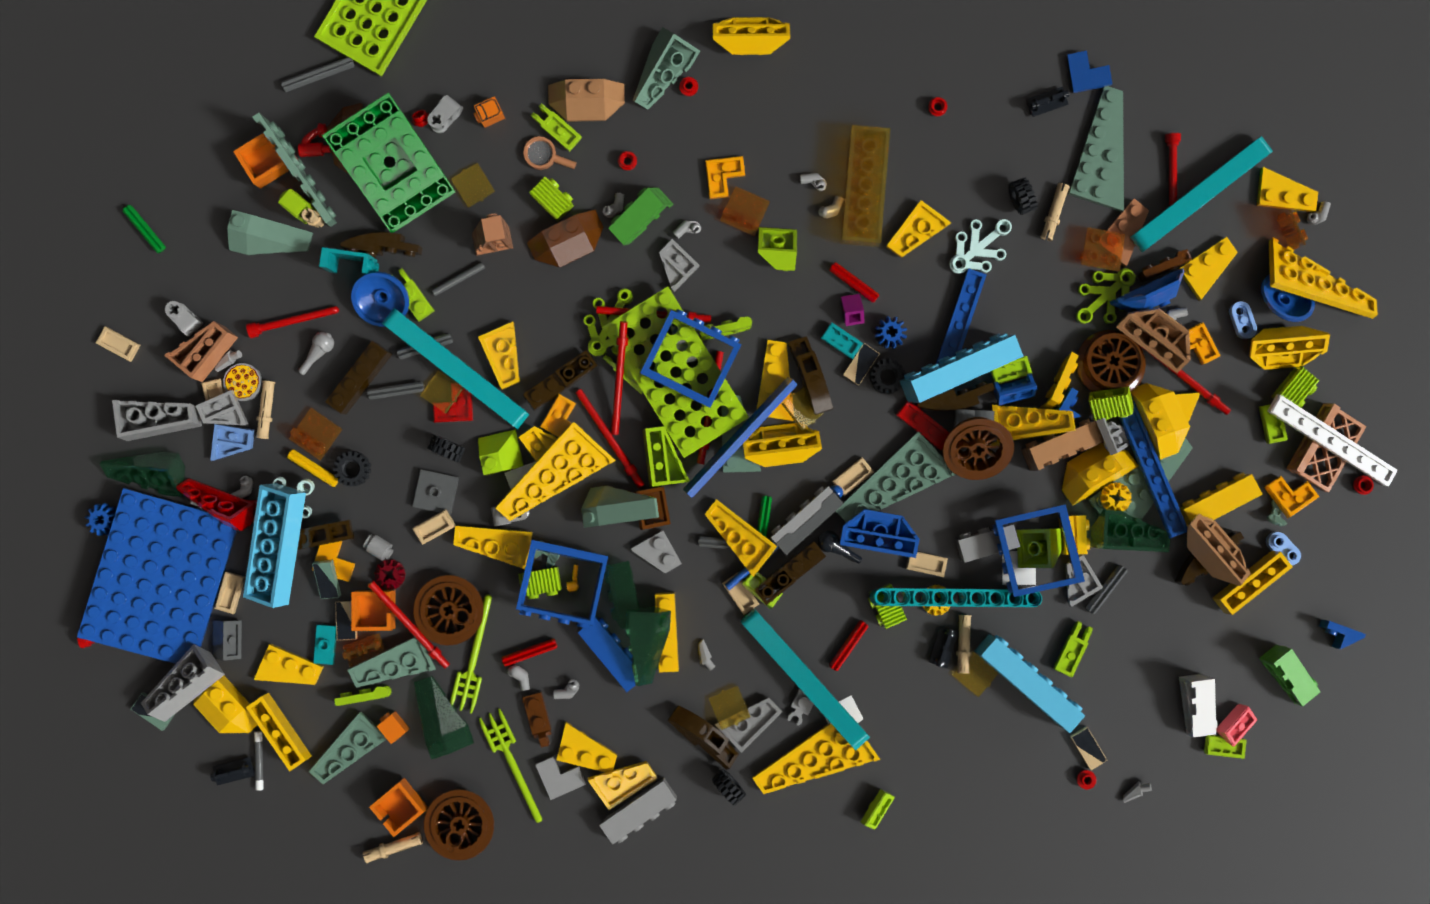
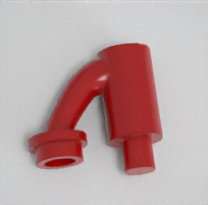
M318 123L317 128L303 137L301 143L298 144L300 157L324 156L325 153H331L329 145H324L322 142L310 143L317 135L320 138L323 137L322 135L327 132L326 124Z

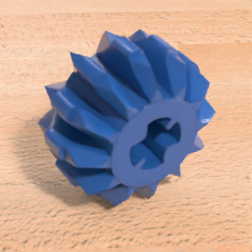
M887 316L886 323L883 320L879 321L882 327H875V330L880 332L875 334V338L881 337L882 339L878 341V344L886 342L884 345L886 349L890 343L892 349L896 348V343L901 346L903 344L901 339L907 338V335L902 334V332L907 331V328L900 327L903 325V321H900L898 324L896 323L897 317H894L891 322L890 317ZM889 328H891V331H895V334L892 335L893 337L886 333Z
M103 503L102 506L100 504L94 505V509L90 508L88 510L90 515L85 516L86 519H89L85 526H92L90 532H96L98 536H103V534L109 535L116 508L114 506L109 507L107 503Z

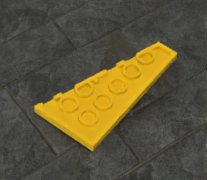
M1272 237L1269 240L1270 287L1371 319L1378 315L1377 299L1358 288L1353 289L1345 284L1346 281L1340 277L1338 279L1330 275V271L1306 256H1298L1293 253L1294 249L1289 246L1285 248L1278 244V239Z
M572 422L499 502L495 509L511 521L616 460L576 423Z
M828 723L752 778L762 793L766 794L797 783H804L807 780L841 772L851 767L861 766L871 761H878L880 758L868 741L855 750L831 723Z

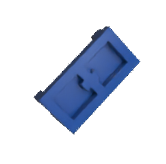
M1028 373L1024 379L1001 385L998 382H993L995 388L993 392L998 406L1036 396L1037 385L1031 373Z

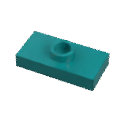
M832 322L820 338L850 359L855 357L863 345L861 341Z
M317 625L314 651L315 664L333 665L335 663L336 626Z

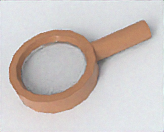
M534 137L524 147L523 154L526 162L536 170L548 169L554 162L572 169L576 167L577 162L556 155L555 146L545 137Z

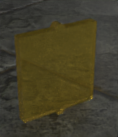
M478 163L466 170L463 169L460 174L451 179L468 208L479 201L483 202L484 198L495 192Z
M438 370L420 396L444 413H447L452 404L457 401V397L464 387Z
M804 387L797 393H792L790 398L782 403L801 430H804L810 424L813 425L816 422L815 420L824 414H814Z
M972 651V656L969 658V674L957 673L956 670L953 676L979 697L987 687L991 686L990 683L999 673Z
M738 686L727 691L722 690L720 694L709 698L721 730L733 725L737 726L739 722L751 718Z

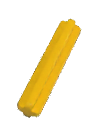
M291 450L287 455L288 459L330 486L335 487L338 484L339 479L335 478L332 473L296 450Z

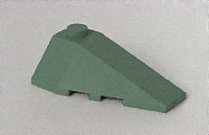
M662 27L651 47L633 101L649 109L664 95V91L671 84L674 85L678 81L677 78L684 71L687 72L691 68L700 50Z
M232 210L227 228L229 250L245 255L309 251L313 236L312 232Z

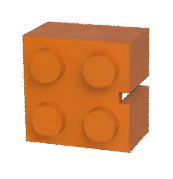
M264 133L233 151L252 183L260 189L289 171L276 152V145H273Z
M356 590L351 592V631H391L396 628V616L372 590ZM383 590L396 604L395 590Z
M403 778L369 808L379 820H382L387 814L390 816L383 825L395 837L423 814L428 806L409 782Z

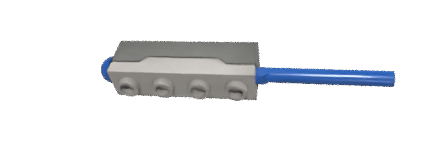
M833 485L831 488L827 486L825 489L823 486L814 493L816 497L811 501L807 499L799 506L801 510L797 514L792 512L785 519L787 522L782 527L778 525L771 531L773 535L770 538L773 540L772 543L777 546L776 549L780 548L787 555L844 504L838 498V496L840 498L843 496V489L839 485ZM744 567L725 586L730 591L750 572Z

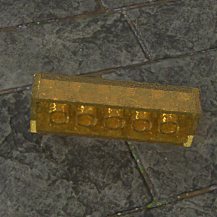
M851 126L840 244L879 247L881 244L890 128Z

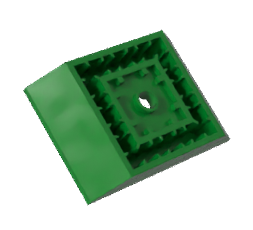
M389 92L322 135L391 233H394L456 192ZM387 156L395 159V164L391 167L384 164V159Z

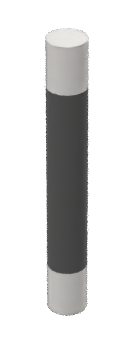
M255 731V790H263L262 731Z

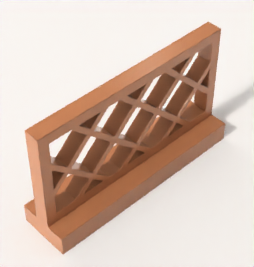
M1323 403L1316 418L1334 430L1343 428L1345 437L1350 440L1352 439L1357 444L1366 426L1340 410L1341 407L1336 404ZM1338 414L1341 416L1342 425L1335 426L1334 418ZM1355 425L1358 429L1354 435L1350 436L1348 426ZM1305 436L1286 469L1329 493L1346 461L1335 454L1328 456V451L1324 447H1322L1324 457L1316 459L1315 452L1322 446ZM1337 457L1338 464L1336 468L1331 469L1329 459ZM1325 461L1326 470L1319 472L1317 462ZM1312 464L1314 474L1307 475L1304 471L1308 465ZM1320 475H1328L1326 485L1321 483Z

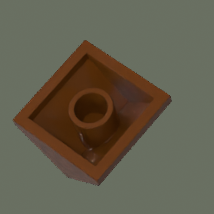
M664 487L633 492L657 499L659 517L639 520L640 530L671 524Z

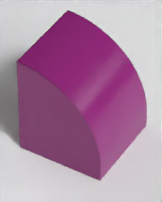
M860 294L841 297L845 326L863 324L864 308Z

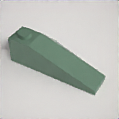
M608 485L590 488L581 508L584 528L659 517L657 499L655 497L628 492L624 489H616Z

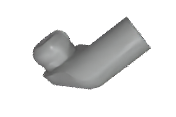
M818 173L800 175L801 184L811 183L819 191L826 189L827 183Z
M615 193L614 203L603 208V214L607 218H613L622 212L625 194Z
M1322 201L1319 211L1308 214L1307 222L1311 225L1324 222L1331 203Z
M685 220L672 233L679 239L685 233L698 234L701 231V226L696 221Z
M517 665L509 667L508 675L519 680L520 691L529 690L527 671Z

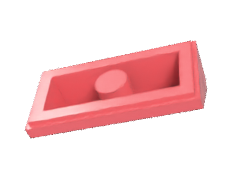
M1238 704L1220 723L1216 731L1234 747L1255 724L1257 718L1249 706Z

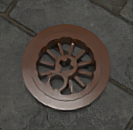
M1103 330L1094 333L1082 343L1077 353L1079 355L1076 363H1078V375L1082 383L1092 392L1128 386L1130 392H1132L1143 379L1146 368L1144 353L1139 344L1121 331ZM1122 344L1126 349L1119 354L1120 345ZM1102 346L1109 348V354L1102 353ZM1128 350L1132 355L1128 357H1122V355L1125 354ZM1091 357L1102 360V362L1092 364ZM1115 360V364L1111 365L1109 361ZM1132 360L1134 362V365L1125 363L1124 361ZM1102 366L1103 370L1096 374L1093 368ZM1123 367L1131 369L1132 375H1130ZM1105 371L1108 372L1106 381L1100 378ZM1119 371L1126 378L1125 382H1121ZM1113 372L1115 375L1116 384L1110 383Z
M972 417L960 422L950 432L943 447V456L948 468L956 475L969 480H983L997 475L1009 464L1014 452V442L1010 432L1000 423L984 417ZM963 447L967 448V450L964 452H962V450L959 449ZM989 448H997V451L994 452ZM986 454H989V455L992 456V457H990L989 459H986V458H985V455H986ZM973 457L972 462L967 461L968 459ZM977 458H982L983 461L977 462Z
M452 575L436 577L427 582L416 596L413 608L415 623L421 633L434 643L446 646L460 644L471 638L480 627L483 618L482 598L477 589L461 577ZM445 587L452 588L450 600L448 598ZM457 588L462 591V594L454 601ZM436 591H442L445 602L435 594ZM466 594L469 601L459 605V601ZM431 597L437 600L441 606L429 604ZM471 604L472 611L464 606ZM452 606L451 609L454 612L448 614L446 607ZM428 607L440 609L438 613L432 615L428 613ZM460 611L467 613L466 621L459 620L458 615ZM441 615L442 618L434 625L431 618ZM444 619H447L445 631L440 630L438 626ZM451 619L456 630L455 632H449ZM459 625H464L465 627L460 630Z
M452 790L443 793L431 803L424 819V832L428 843L439 855L451 860H467L479 855L490 843L494 832V818L490 807L479 795L467 790ZM454 802L460 803V813L458 812ZM464 802L470 804L466 813H464ZM446 805H450L454 814L446 810L444 807ZM473 807L478 811L477 813L468 816L469 812ZM443 813L450 819H439V815ZM480 816L482 821H471V819ZM459 820H462V824H463L462 827H459V826H458V825H459V823H458ZM439 824H450L449 827L443 830L439 828ZM472 826H481L482 832H479ZM449 831L445 838L442 834ZM468 831L477 836L475 841L472 840ZM452 833H457L460 836L459 842L452 840ZM466 837L469 844L462 845Z

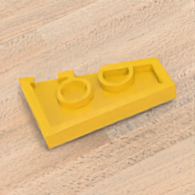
M920 200L886 247L902 258L950 225L951 222Z
M1228 237L1223 238L1179 268L1184 269L1183 278L1199 301L1202 300L1238 253Z
M512 321L478 337L502 390L520 382L515 326Z
M1071 352L1064 359L1054 378V381L1057 383H1054L1050 390H1048L1045 396L1048 400L1039 409H1052L1056 404L1059 405L1064 398L1063 390L1067 389L1071 382L1069 377L1078 366L1076 360L1079 355Z
M269 644L254 680L315 685L324 666L315 664L309 659L276 645Z
M644 761L588 777V782L608 810H611L658 778L648 762Z

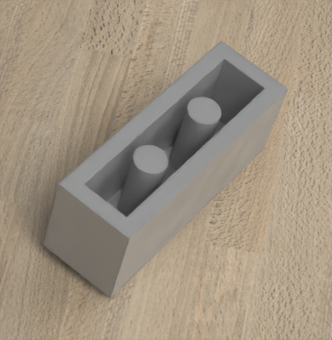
M1004 524L1003 529L1008 549L1020 547L1014 524ZM989 527L978 529L977 534L971 535V532L959 535L960 538L955 540L961 562L964 563L999 553L997 544L1000 543L999 536H995L994 530H990Z

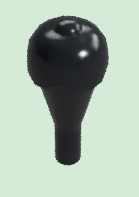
M825 531L819 535L818 546L822 551L842 555L858 564L861 563V556L852 552L847 546L839 545L840 539L835 532Z

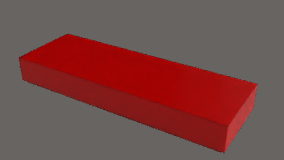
M906 401L896 416L941 451L950 432L912 402Z

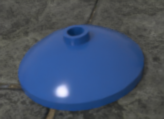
M370 272L360 277L353 286L351 293L352 305L357 314L372 325L386 327L382 322L393 308L404 316L409 309V295L406 288L397 278L388 273Z
M1270 274L1263 280L1261 292L1264 302L1275 315L1292 322L1304 321L1312 315L1315 309L1314 300L1270 287Z

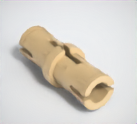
M310 208L303 210L302 218L309 225L317 228L324 226L325 222L317 211Z

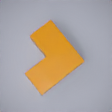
M743 156L705 160L709 198L729 197L727 178L745 176Z
M1204 322L1188 329L1190 350L1194 349L1201 365L1220 357Z
M559 394L540 427L559 437L571 424L567 419L576 403Z
M1279 476L1264 487L1287 519L1319 497L1308 481L1292 491L1282 476Z
M343 541L320 545L315 561L333 560L337 579L350 582L356 563L338 558Z

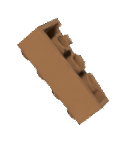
M1086 419L1078 423L1079 426L1075 428L1076 431L1065 432L1056 436L1054 434L1046 435L1043 437L1044 441L1037 443L1035 440L1025 444L1026 448L1021 451L1029 470H1041L1044 466L1059 462L1061 458L1071 457L1077 454L1078 451H1085L1103 443L1104 439L1097 425V420L1090 421V419Z

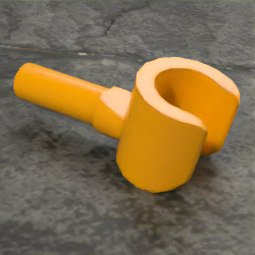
M578 565L573 566V581L567 582V590L569 592L579 589L577 581Z

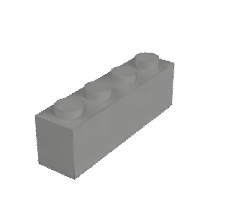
M663 777L601 820L599 826L612 845L616 842L619 844L628 838L627 834L634 831L635 833L644 826V822L656 819L660 815V811L672 808L676 804L677 795Z

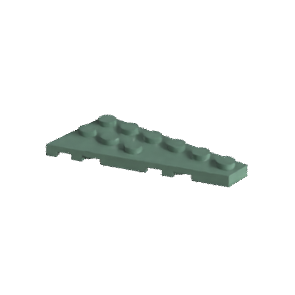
M1106 86L1102 89L1068 195L1119 212L1124 211L1123 91Z
M260 113L252 116L256 123H259L266 129L263 132L273 145H276V152L293 177L295 176L299 182L302 181L300 187L309 198L312 197L313 200L311 202L324 222L330 227L337 223L334 219L336 216L335 212L324 203L326 200L325 196L314 187L316 182L310 174L307 175L304 169L306 167L304 163L293 154L296 151L291 143L285 140L284 137L286 135L280 126H277L274 121L270 122Z
M917 432L844 501V504L835 512L847 523L864 509L879 511L956 474L948 468L944 458Z
M1186 438L1177 454L1159 460L1168 482L1193 448ZM1139 466L1114 481L1127 486L1132 493V502L1128 509L1122 513H1111L1102 506L1100 495L1103 488L1087 499L1121 546L1125 544L1154 503ZM1118 492L1116 495H1109V497L1115 500L1114 503L1123 500L1119 497Z

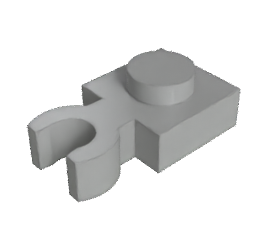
M801 689L798 690L790 705L795 710L790 712L787 717L788 721H790L793 716H797L798 721L796 724L798 726L802 723V714L808 715L814 705Z

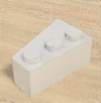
M1203 674L1179 677L1186 733L1192 737L1215 735L1217 728L1215 679Z

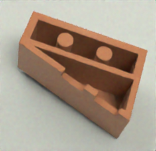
M486 215V218L481 219L472 232L476 256L513 249L509 226L501 215Z
M213 321L194 334L193 338L187 342H182L179 345L180 347L166 353L164 356L190 378L203 382L238 337L225 326Z

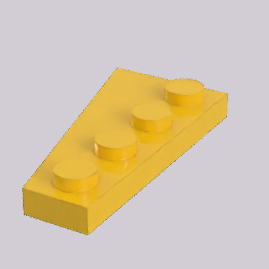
M767 340L757 409L787 377L790 378L787 343ZM791 393L768 418L794 421Z
M992 405L994 421L1003 425L1010 432L1013 441L1076 431L1073 411Z
M717 499L705 513L709 521L754 577L777 546Z
M455 526L453 545L525 569L533 532Z

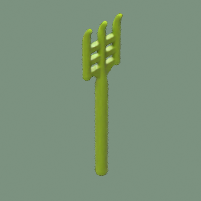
M485 595L483 618L475 634L468 671L463 674L461 672L456 674L450 699V709L454 704L456 695L462 696L460 711H462L467 697L472 698L471 714L476 705L482 678L476 677L473 671L476 666L491 605V595ZM460 678L466 679L465 683L460 682ZM470 681H476V685H471ZM458 686L464 687V690L459 691ZM468 689L474 690V693H468Z
M498 709L502 724L497 726L491 713H489V719L493 728L487 730L482 718H479L481 729L492 752L495 753L497 750L504 752L508 765L535 822L539 823L542 821L540 812L509 750L510 744L515 743L516 740L501 709ZM505 728L506 732L501 734L499 730ZM495 732L496 737L491 738L490 734ZM508 735L510 739L504 741L503 737ZM499 740L500 744L495 746L493 742Z

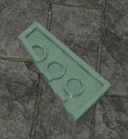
M736 396L740 401L741 405L743 406L741 397ZM721 406L722 417L728 415L729 410L726 406ZM747 419L738 424L737 426L733 427L732 429L728 430L724 434H722V446L736 433V431L747 421ZM742 444L723 464V473L761 472L759 464L745 459Z
M413 637L349 668L348 672L357 688L389 679H397L407 675L436 670V667L431 657L427 654L428 651Z
M360 712L311 768L309 773L322 784H325L384 742L386 738L376 727L377 725Z

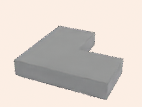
M554 756L535 764L550 800L586 785L579 766L561 773Z

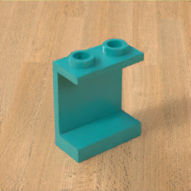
M322 247L319 267L330 273H337L339 259L363 262V274L379 271L377 259L369 254Z

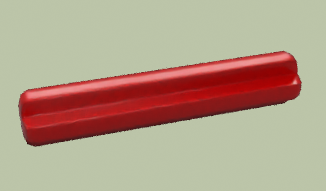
M834 262L830 267L831 273L874 303L879 297V293L837 262Z
M862 620L858 622L830 662V668L835 671L840 669L868 629V624Z
M550 639L502 657L503 665L506 667L557 648L556 640Z

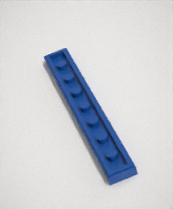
M787 377L683 488L691 498L695 496L794 390L797 383Z
M1132 396L1134 403L1133 414L1125 418L1119 417V420L1170 539L1186 533L1187 525Z

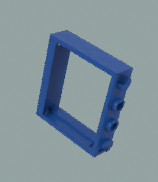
M676 309V311L671 310L640 373L711 408L742 344L738 343L739 339L729 335L727 338L721 335L722 331L713 326L711 329L703 326L705 322L695 317L693 320L687 318V313ZM674 319L733 347L709 398L649 369Z
M1066 504L995 520L996 524L992 525L994 535L999 536L1000 543L997 544L999 555H1003L1005 560L1002 563L1004 574L1009 576L1010 581L1006 582L1008 592L1013 593L1014 597L1085 582ZM1058 512L1074 577L1018 589L1003 525Z
M532 540L516 610L520 611V615L531 617V613L539 615V619L550 621V618L553 617L558 619V623L569 625L570 621L577 623V627L588 629L589 625L593 626L608 556ZM536 550L600 564L589 618L524 605Z

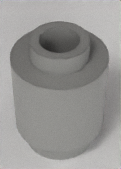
M369 535L363 545L366 552L381 561L385 558L389 559L394 551L392 549L393 545L378 535Z

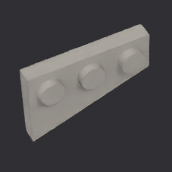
M767 698L715 724V726L742 753L783 711L770 698Z

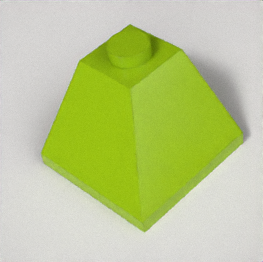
M759 227L758 253L776 270L795 271L797 230Z
M516 430L478 438L479 457L483 475H491L524 466Z
M1062 528L1016 530L1020 547L1017 548L1018 568H1054L1063 549Z

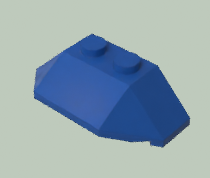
M1181 268L1109 301L1110 305L1127 312L1152 309L1157 305L1160 308L1171 303L1170 299L1177 296L1185 271Z
M864 509L843 525L839 545L916 558L920 539L903 516Z

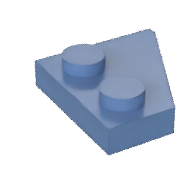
M214 424L210 460L214 461L252 449L255 430Z

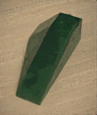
M157 452L104 460L99 463L107 478L126 484L131 482L141 485L142 489L148 490V488L158 490V494L182 497L183 495L176 489V486L182 483L185 478V465L179 453Z
M1103 510L1091 527L1090 547L1113 550L1169 552L1170 539L1165 530L1143 522L1139 518L1132 517L1126 512Z
M648 607L628 610L626 613L625 631L626 636L630 638L631 646H629V652L633 654L632 668L636 686L652 684L670 631V610Z
M433 676L415 681L414 686L424 739L431 760L473 744L474 740L468 724L458 715L455 706L451 705L447 700L446 694Z

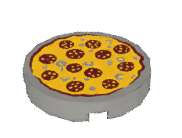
M239 363L231 366L226 371L223 378V387L226 392L233 390L238 401H249L259 395L262 390L263 380L257 368L246 363Z

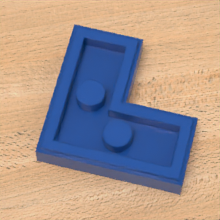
M1087 50L1068 54L1073 93L1112 85L1110 65L1090 69Z

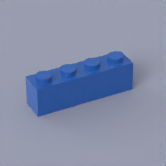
M596 617L593 626L589 625L588 629L582 628L578 634L624 690L628 692L645 678L644 672L646 670L639 662L635 663L632 659L633 654L627 647L624 649L621 646V639L615 632L611 634L607 629L609 627L608 623L603 618L599 619Z

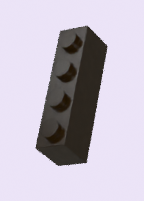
M371 341L325 402L340 414L347 415L393 354L379 343Z

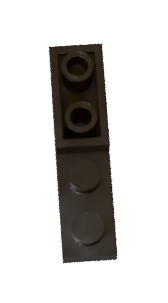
M385 232L359 235L341 242L340 245L346 251L362 252L374 258L377 255L383 256L384 249L385 252L396 254L397 251L404 252V256L408 257L421 255L423 249L419 245L405 243V237L402 234Z
M807 336L790 341L788 345L801 375V382L814 414L817 415L832 410L833 406L824 375Z
M586 350L525 392L523 397L533 411H535L578 382L598 365Z
M984 381L976 384V389L969 391L966 388L958 391V396H956L954 389L947 390L915 405L918 408L931 411L964 409L980 404L977 396L993 391L995 388L993 383L987 384Z
M351 520L300 529L297 550L354 539Z
M1232 531L1227 534L1236 546L1240 544V540L1244 539L1240 531ZM1191 553L1179 570L1175 582L1179 585L1188 586L1195 582L1194 578L1199 575L1204 576L1209 572Z
M812 542L755 589V592L766 605L793 585L796 580L822 561L826 555L815 542Z
M679 705L667 721L694 746L700 745L724 769L731 768L739 753L728 744L729 739L718 729Z

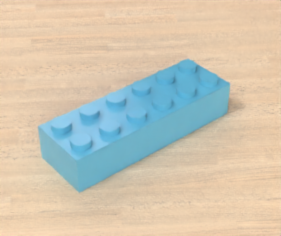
M1007 333L993 335L989 337L990 341H980L973 344L971 349L967 350L965 348L957 351L956 356H947L939 359L938 364H928L921 368L922 371L916 373L913 371L905 374V378L900 380V384L907 401L923 402L1024 357L1016 336L1008 335Z
M278 483L259 486L243 598L271 608L289 605L306 492Z
M988 634L974 652L1068 733H1071L1085 717L1081 712L1083 708L1071 699H1066L1068 695L1060 688H1057L1055 685L1052 687L1053 682L1045 675L1037 674L1038 669L1026 660L1023 662V656L1015 649L1008 648L1009 644L1002 637Z

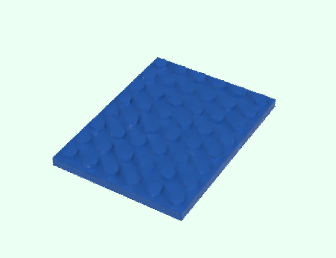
M123 488L77 638L176 664L193 644L199 647L202 646L237 530L224 525L205 510Z

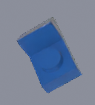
M1074 388L1067 389L1062 402L1057 405L1055 410L1073 411L1069 407H1073L1077 402L1078 397L1076 396L1079 391ZM1073 411L1074 418L1081 417V415Z
M1321 619L1319 627L1326 629L1325 633L1335 636L1332 647L1336 649H1343L1366 636L1364 633L1328 620Z

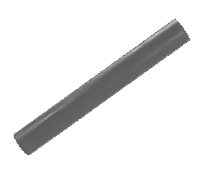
M482 262L476 264L432 289V292L435 296L443 293L485 269Z

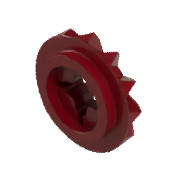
M393 559L382 561L377 565L374 572L375 581L381 588L386 590L400 587L406 575L403 565ZM393 570L392 575L395 579L389 578L385 581L387 576L385 571Z

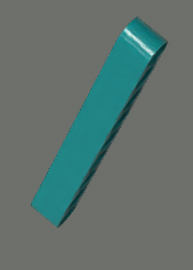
M1260 136L1138 230L1130 239L1141 253L1272 153L1273 150L1264 138Z
M395 308L392 309L382 322L389 330L516 429H519L530 415Z
M877 588L870 593V601L877 606L1038 607L1042 602V595L1040 592L1031 593L1033 596L1032 603L1028 601L1029 594L1017 596L1015 601L1011 603L1009 596L1013 593H1009L1008 589ZM879 592L884 594V600L881 603L877 600ZM898 592H901L903 595V600L900 603L896 600ZM918 592L922 595V600L919 603L915 600V595ZM937 592L941 597L938 603L934 600V595ZM955 593L959 595V601L957 603H955L953 600V595ZM974 593H976L978 596V600L976 603L972 601V595ZM993 593L996 595L995 603H992L990 599Z
M755 608L740 620L743 626L855 750L870 738Z

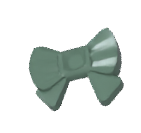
M1272 500L1271 514L1267 517V520L1278 526L1287 525V522L1280 517L1283 512Z
M536 550L534 558L544 554L548 556L546 567H552L560 555Z

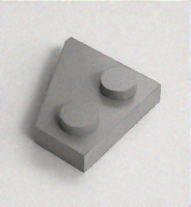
M673 239L659 252L673 292L700 267Z
M233 390L196 405L203 423L248 425Z
M1105 418L1096 421L1104 439V446L1110 455L1116 454L1130 445L1123 426L1116 425L1112 421L1106 423Z
M664 531L631 548L634 553L664 573L682 564Z
M1082 554L1079 555V560L1085 582L1067 585L1068 604L1071 607L1103 588ZM1069 561L1065 564L1066 579L1074 577Z

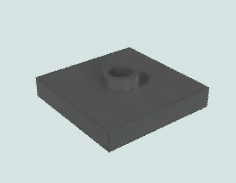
M421 469L413 507L439 513L446 509L449 515H451L459 477Z

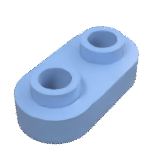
M1243 301L1232 304L1229 309V315L1237 336L1241 339L1252 338L1257 332V326L1250 306ZM1237 308L1241 310L1240 315L1236 313ZM1243 327H1246V328H1247V332H1246V333L1243 332V330H1242Z
M1272 532L1267 536L1266 545L1271 551L1282 552L1291 565H1295L1300 561L1301 553L1285 534ZM1278 538L1281 541L1279 545L1276 544ZM1291 552L1294 554V557L1292 559H1290L1289 554Z

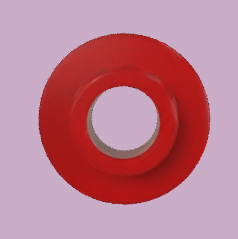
M692 77L682 79L679 85L681 93L688 97L695 95L698 91V82ZM688 83L692 84V88H691V89H687V88L685 87L686 84H688Z
M935 97L929 102L928 110L933 116H942L947 111V102L941 97ZM934 105H940L941 109L936 110Z
M425 110L414 112L411 116L413 125L418 127L426 126L429 113H426Z
M625 151L620 154L618 164L623 170L630 171L636 167L637 157L634 153ZM625 159H631V163L625 164Z
M1359 476L1354 480L1353 488L1358 494L1366 495L1373 490L1374 483L1368 476ZM1361 482L1365 484L1363 489L1360 486Z
M1082 770L1079 772L1077 783L1081 788L1088 790L1095 786L1097 779L1092 771ZM1086 777H1090V781L1088 783L1084 782V779Z

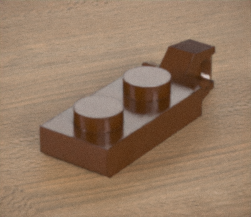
M1188 249L1178 251L1173 259L1167 257L1159 261L1160 264L1156 266L1150 264L1142 268V272L1138 275L1140 282L1149 280L1191 261L1192 258Z
M542 691L523 696L524 706L534 739L539 738L541 748L549 746L548 735L552 734V727Z

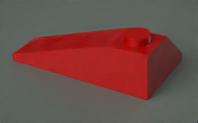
M190 478L176 486L178 491L224 525L242 531L253 523L254 503Z

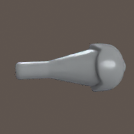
M318 332L314 335L308 356L298 370L300 374L305 375L314 362L333 349L334 339L330 333Z

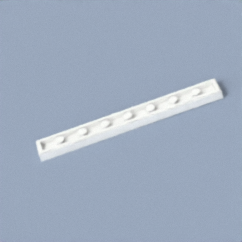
M1276 394L1267 412L1381 485L1389 487L1397 469L1282 395Z

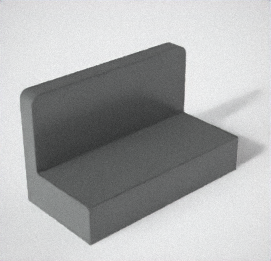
M213 620V657L218 660L241 659L242 620Z

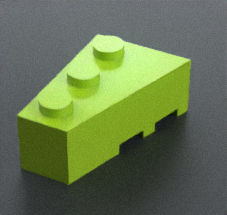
M665 427L643 429L649 487L690 482Z

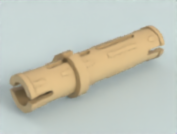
M1063 183L1057 184L1049 214L1044 220L1046 223L1041 235L1043 240L1046 239L1047 233H1049L1047 241H1053L1056 226L1060 223L1059 217L1070 188L1067 184L1064 185L1063 191H1061Z
M262 381L259 417L256 418L258 421L256 438L269 439L270 422L273 419L271 418L275 382Z
M959 615L958 651H956V655H958L957 673L969 674V658L972 656V652H970L972 615Z
M420 832L387 844L381 843L376 848L363 851V855H366L363 856L366 863L380 858L386 859L388 855L423 844Z

